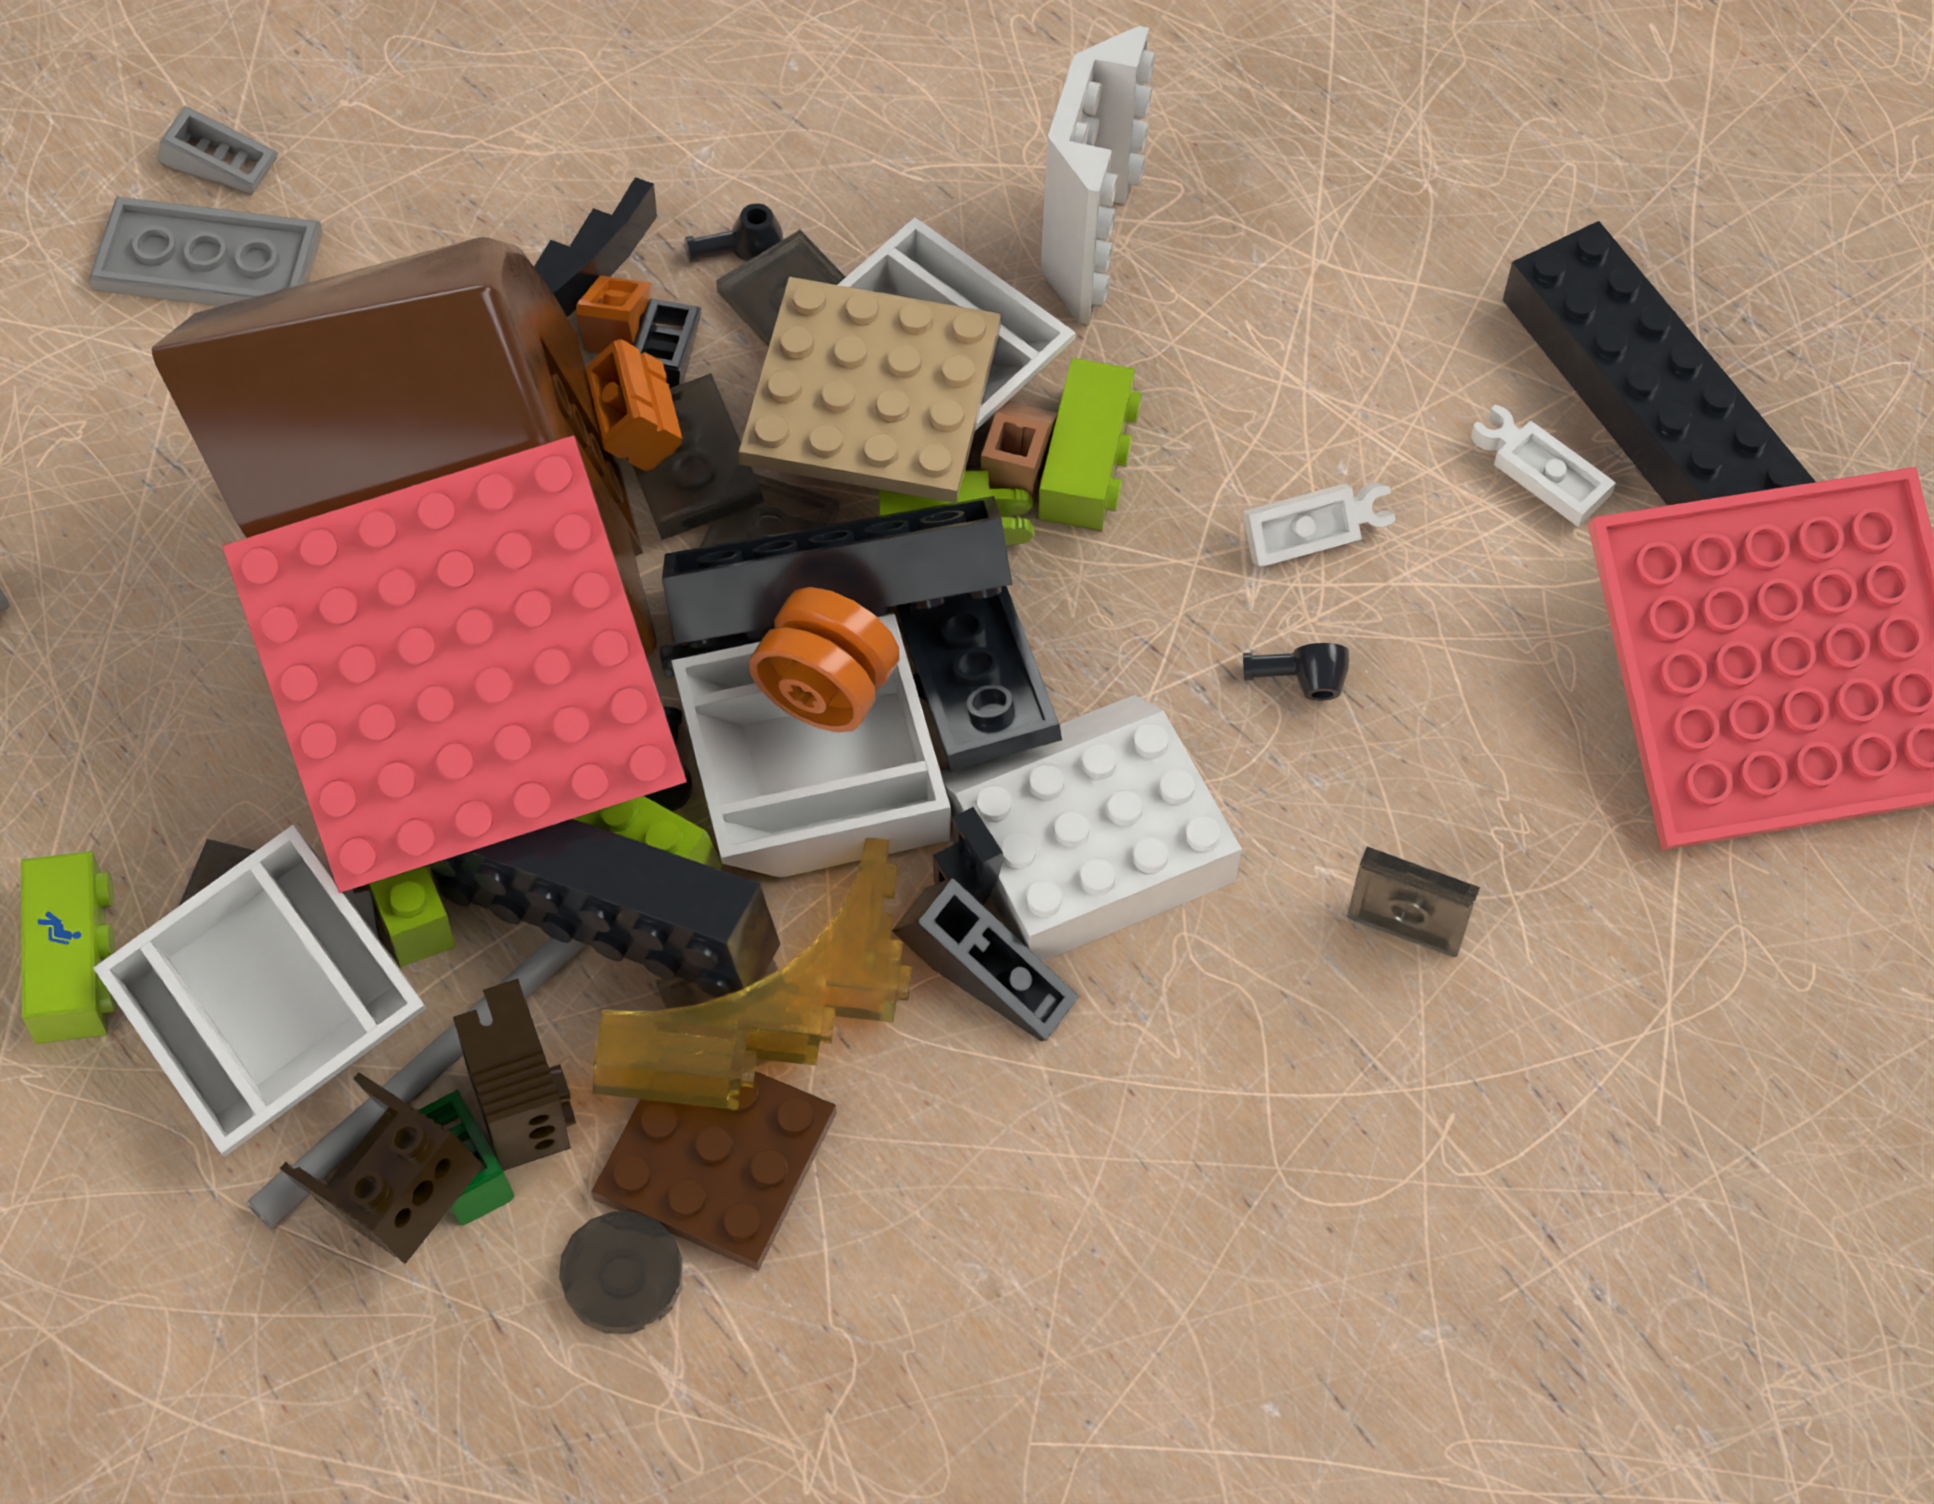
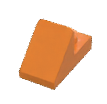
M600 275L576 305V317L583 348L589 352L601 353L613 341L620 339L633 345L639 329V317L645 311L649 299H651L652 283Z

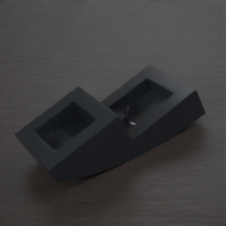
M974 807L953 817V845L933 854V878L935 884L953 878L984 906L1000 874L1003 851Z

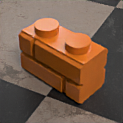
M622 339L613 341L585 367L603 450L621 459L626 457L628 463L646 472L653 470L682 444L681 430L669 385L666 383L667 377L663 362L645 352L640 354L638 348Z

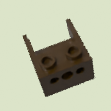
M518 978L483 989L493 1020L491 1025L484 1026L481 1024L476 1009L453 1017L465 1065L497 1161L503 1171L571 1149L566 1127L576 1124L570 1103L571 1096L560 1064L552 1067L548 1066Z
M358 1072L353 1080L378 1106L386 1110L326 1185L300 1167L293 1169L286 1161L280 1167V1170L297 1186L315 1197V1200L328 1212L406 1264L483 1168V1165L451 1131L444 1129L425 1114H421L417 1109H414L408 1103Z

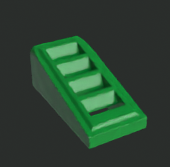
M458 1089L418 1110L421 1114H425L429 1119L434 1120L441 1126L459 1118L461 1123L448 1130L461 1142L470 1138L471 1141L463 1145L478 1160H482L480 1163L483 1165V1168L451 1206L460 1225H466L513 1200L514 1193L505 1173Z

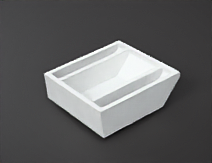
M916 217L838 284L839 286L1001 314V328L975 431L1074 341L1076 337L1075 331Z
M895 614L877 618L891 631L899 646V662L887 682L878 691H875V702L863 722L854 731L837 733L818 729L794 718L776 706L758 688L750 675L749 659L760 642L672 660V668L722 864L783 878L950 841L951 807Z
M1137 695L1127 697L1060 724L1061 741L951 771L950 768L941 771L951 807L950 820L952 824L954 816L974 807L1003 851L1000 874L990 897L1007 929L1042 961L1237 881L1242 853L1241 846L1164 710Z
M291 825L93 968L224 1157L427 1009L409 980L345 892H338L334 877L294 825Z

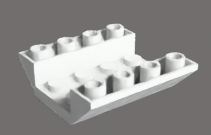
M1143 26L1132 28L1073 55L1048 134L1040 272L1079 324L1089 325L1094 306L1104 307L1108 294L1110 276L1106 274L1111 260L1113 243L1106 241L1110 240L1116 209L1108 207H1112L1113 203L1125 205L1131 185L1140 186L1144 173L1146 156L1139 155L1138 153H1143L1149 122L1141 121V118L1146 119L1152 97V87L1144 86V83H1150L1156 52L1147 50L1149 28Z

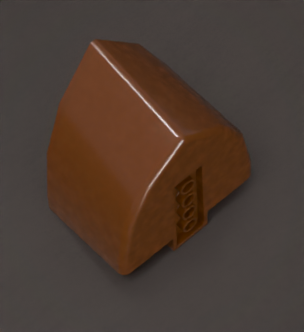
M487 237L474 238L196 312L152 347L155 365L229 510L246 538L575 435L647 659L654 653L657 645L656 634L635 556L643 554L620 464L613 454L603 450L577 334L553 293L525 253L516 245Z

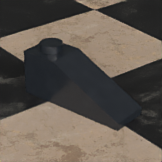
M953 878L925 888L892 930L900 940L934 971L1041 1042L1048 1039L1080 997Z

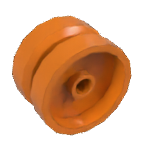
M807 587L796 589L787 598L774 619V629H771L762 638L749 659V671L758 688L776 706L794 718L818 729L837 733L854 731L863 722L875 702V691H878L887 682L899 662V646L891 631L873 613L855 601L833 591Z

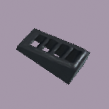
M649 299L633 346L639 349L640 354L645 352L663 362L667 377L666 383L669 385L673 402H676L679 399L701 318V307ZM656 323L683 327V329L656 325Z

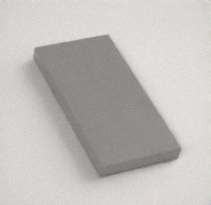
M116 196L89 281L92 290L223 306L308 283L323 234L320 221Z

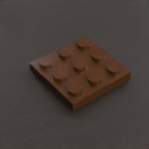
M673 1036L591 1191L593 1199L759 1271L837 1114L836 1104Z

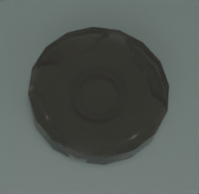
M612 1211L590 1219L572 1234L561 1254L559 1280L567 1304L585 1325L606 1334H632L645 1329V1325L653 1323L657 1318L661 1320L672 1310L682 1291L684 1266L675 1237L659 1221L639 1212Z

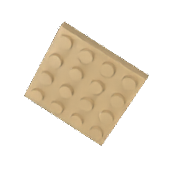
M789 277L740 445L739 463L746 466L957 503L1001 328V314Z

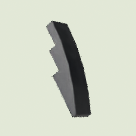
M635 177L612 215L593 208L570 246L550 240L534 268L557 299L566 317L576 310L579 300L600 275L611 277L631 255L657 218L654 183Z

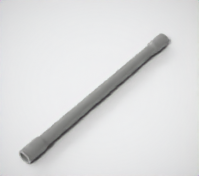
M550 938L499 984L518 978L524 997L527 999L587 944L574 939L570 943H563ZM484 996L467 1012L476 1009L481 1024L489 1026L493 1020ZM453 1023L382 1087L406 1103L412 1101L463 1055L455 1024ZM371 1097L368 1098L303 1157L290 1166L293 1169L300 1167L321 1181L350 1156L386 1110L378 1106ZM281 1171L246 1203L251 1211L258 1218L262 1216L264 1218L263 1223L269 1229H272L310 1194L297 1186Z

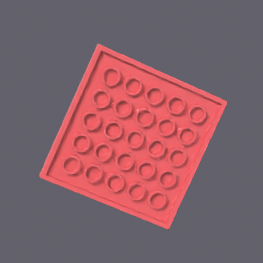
M575 435L222 546L339 893L686 782L683 767Z
M1916 467L1593 517L1587 523L1661 851L1934 805V536Z

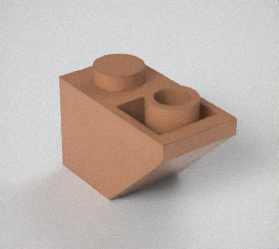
M1008 401L995 413L981 454L980 471L988 470L989 489L1010 488L1014 490L1017 488L1024 491L1028 490L1029 495L1032 496L1033 504L1045 468L1058 415L1057 412Z

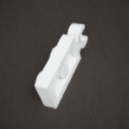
M1494 405L1491 408L1488 421L1498 429H1488L1478 421L1473 425L1472 441L1482 449L1498 451L1494 461V465L1577 527L1585 522L1613 493L1615 481L1531 420L1522 429H1519L1514 425L1513 417L1507 409Z
M1378 482L1369 483L1362 487L1357 496L1354 497L1352 487L1347 484H1341L1242 511L1252 563L1258 567H1263L1362 540L1359 524L1365 522L1376 527H1385L1392 524L1396 520L1394 513L1387 510L1374 513L1372 510L1374 500L1379 496L1390 494V487Z

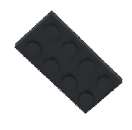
M1007 586L1001 587L1000 594L982 599H970L967 593L945 596V603L931 608L915 609L912 608L911 603L896 605L899 622L951 771L1062 740L1060 724Z

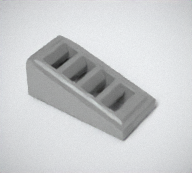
M184 106L160 140L158 161L173 169L253 194L277 159L278 152ZM190 140L198 142L195 147L188 143ZM209 146L216 148L212 156L205 153ZM227 153L236 155L230 165L222 161ZM246 159L256 161L249 174L240 170Z

